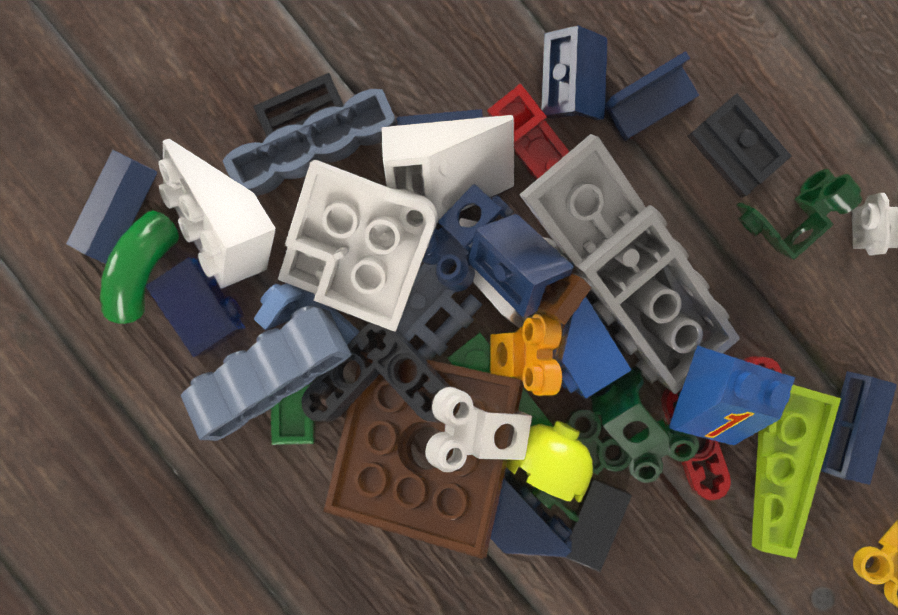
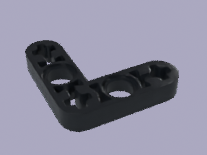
M369 323L347 345L352 355L337 367L318 376L306 389L302 397V409L308 418L321 422L334 421L381 374L419 417L426 421L440 423L441 421L434 416L433 410L428 409L432 404L431 399L425 393L418 392V390L424 386L430 393L437 394L440 390L451 386L398 329L395 332L374 323ZM378 333L386 335L383 339L386 344L384 350L375 348L378 344L375 336ZM364 351L368 352L369 354L365 357L361 355L359 352ZM411 359L417 365V375L413 381L404 384L399 378L398 370L401 363ZM355 360L360 366V377L353 384H348L344 379L343 371L347 363ZM337 388L343 390L344 393H338L334 391ZM320 395L329 396L325 401L328 406L327 410L318 409L322 404L319 399ZM458 404L453 409V415L457 411Z

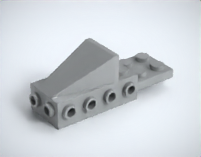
M590 134L519 194L565 255L564 257L573 265L571 273L582 277L592 287L587 295L595 301L592 305L593 309L607 326L611 323L618 331L614 335L615 340L629 355L635 353L640 360L635 366L642 371V375L651 384L658 380L676 394L683 388L697 345L724 353L740 339L728 321L730 317L726 310L709 293L708 289L710 287L706 280L693 269L687 260L689 255L678 241L672 238L666 229L667 222L653 206L645 207L598 136Z

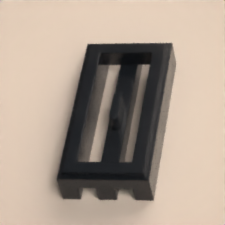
M327 73L253 107L266 137L274 132V128L332 102L335 105L333 107H343L344 104L330 73ZM327 87L329 93L268 119L267 113ZM308 118L293 125H303Z

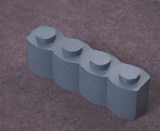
M369 89L351 97L343 107H329L314 113L303 125H288L277 129L263 143H248L235 148L223 159V163L231 179L253 192L255 196H259L277 188L284 179H297L306 176L310 162L313 160L320 162L340 161L354 153L360 145H374L382 142V127L397 126V123L383 90Z
M317 306L302 307L290 316L291 320L282 329L274 328L263 332L257 337V343L248 351L234 352L223 360L224 364L214 373H203L192 379L190 382L191 386L180 396L199 440L217 441L228 436L245 425L250 419L274 407L283 398L307 386L317 376L332 370L348 359L352 354L330 311Z

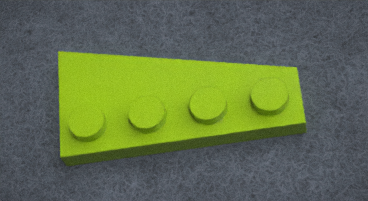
M792 385L790 398L785 405L781 419L758 431L752 546L756 549L796 559L841 398Z

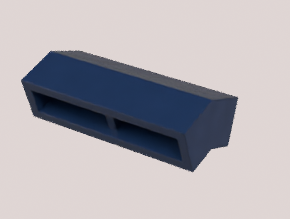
M112 150L66 244L106 264L108 256L119 238L133 224L158 171Z
M847 371L821 472L846 480L871 484L897 384Z

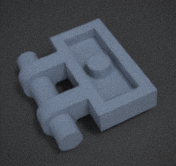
M424 263L418 271L397 329L408 341L415 334L425 343L417 351L426 360H432L436 354L441 356L448 349L447 342L462 326L466 329L474 321L472 316L482 304L470 294L458 305L451 298L455 291L449 290L439 282L436 275L437 264L428 265ZM443 307L450 316L435 332H432L425 324Z

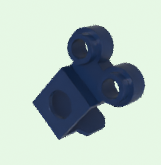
M473 184L438 220L442 227L439 231L436 228L434 229L422 262L428 265L437 264V278L449 290L459 292L467 289L475 277V269L468 262L471 250L469 245L473 242L476 228L491 223L498 215L502 219L511 216L514 211L498 195L491 199L476 184ZM468 205H478L481 209L480 220L472 227L461 226L459 223L461 210ZM457 264L454 273L447 275L450 268Z

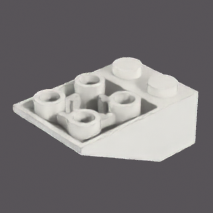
M513 115L382 127L383 164L387 187L393 189L403 188L426 197L434 204L438 220L473 184H476L489 198L514 187ZM474 204L464 207L461 211L473 206ZM409 211L411 221L415 223L423 221V215L420 211Z
M164 140L163 160L159 161L163 184L159 185V191L165 205L169 209L174 207L180 217L178 219L179 227L186 241H194L200 251L198 258L205 274L208 277L214 276L222 289L267 270L275 227L255 194L172 140Z

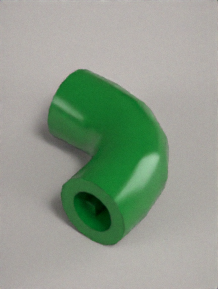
M148 211L119 238L108 256L102 273L100 302L103 316L109 321L127 324L138 320L144 314L145 288L149 276L157 262L179 239L178 230L174 223L164 214L157 211Z

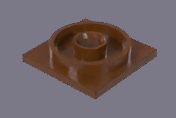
M361 351V355L365 357L369 354L368 352ZM411 359L401 363L398 370L399 378L404 384L413 381L417 375V365ZM427 360L451 387L467 393L471 397L474 407L487 413L518 414L524 387L523 380ZM359 364L357 367L354 382H356L360 377L361 370ZM379 374L347 409L323 512L483 559L487 557L508 459H479L473 455H467L464 465L453 472H443L436 467L425 469L419 466L411 452V445L415 435L426 427H433L440 432H445L446 424L423 420L387 380ZM423 386L418 392L425 393L433 404L436 394L430 393ZM460 402L458 403L457 411L455 412L454 416L458 413L460 409ZM503 424L496 430L494 443L498 449H505L511 445L514 428L511 424ZM454 448L449 450L446 460L452 456Z

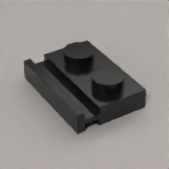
M738 93L727 100L687 136L740 198L750 194L757 185L761 184L792 157Z

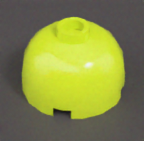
M556 421L554 427L543 424L530 426L524 460L508 459L506 465L514 474L518 467L522 468L529 476L526 481L527 483L552 496L569 502L572 501L573 497L577 502H581L593 474L592 458L588 448L577 440L580 432L560 421Z

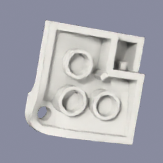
M313 160L310 162L285 246L288 248L278 280L316 294L314 298L316 302L396 332L438 220L437 210L434 204L424 196L403 188H389L318 160ZM409 211H420L423 215V221L420 223L411 221Z

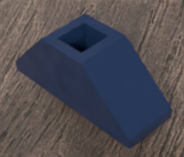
M506 467L490 539L503 553L566 557L572 552V540L569 538L572 534L571 530L556 514L550 517L540 506L542 502L531 492L533 488L527 483L521 486L511 475L512 472Z

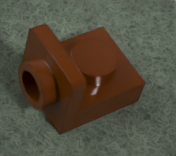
M571 273L570 276L545 287L536 313L546 314L565 325L579 308L580 303L592 287L582 277Z

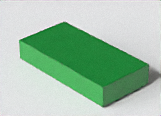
M311 383L283 398L271 408L272 445L314 444L315 420L308 418L302 409L303 394Z

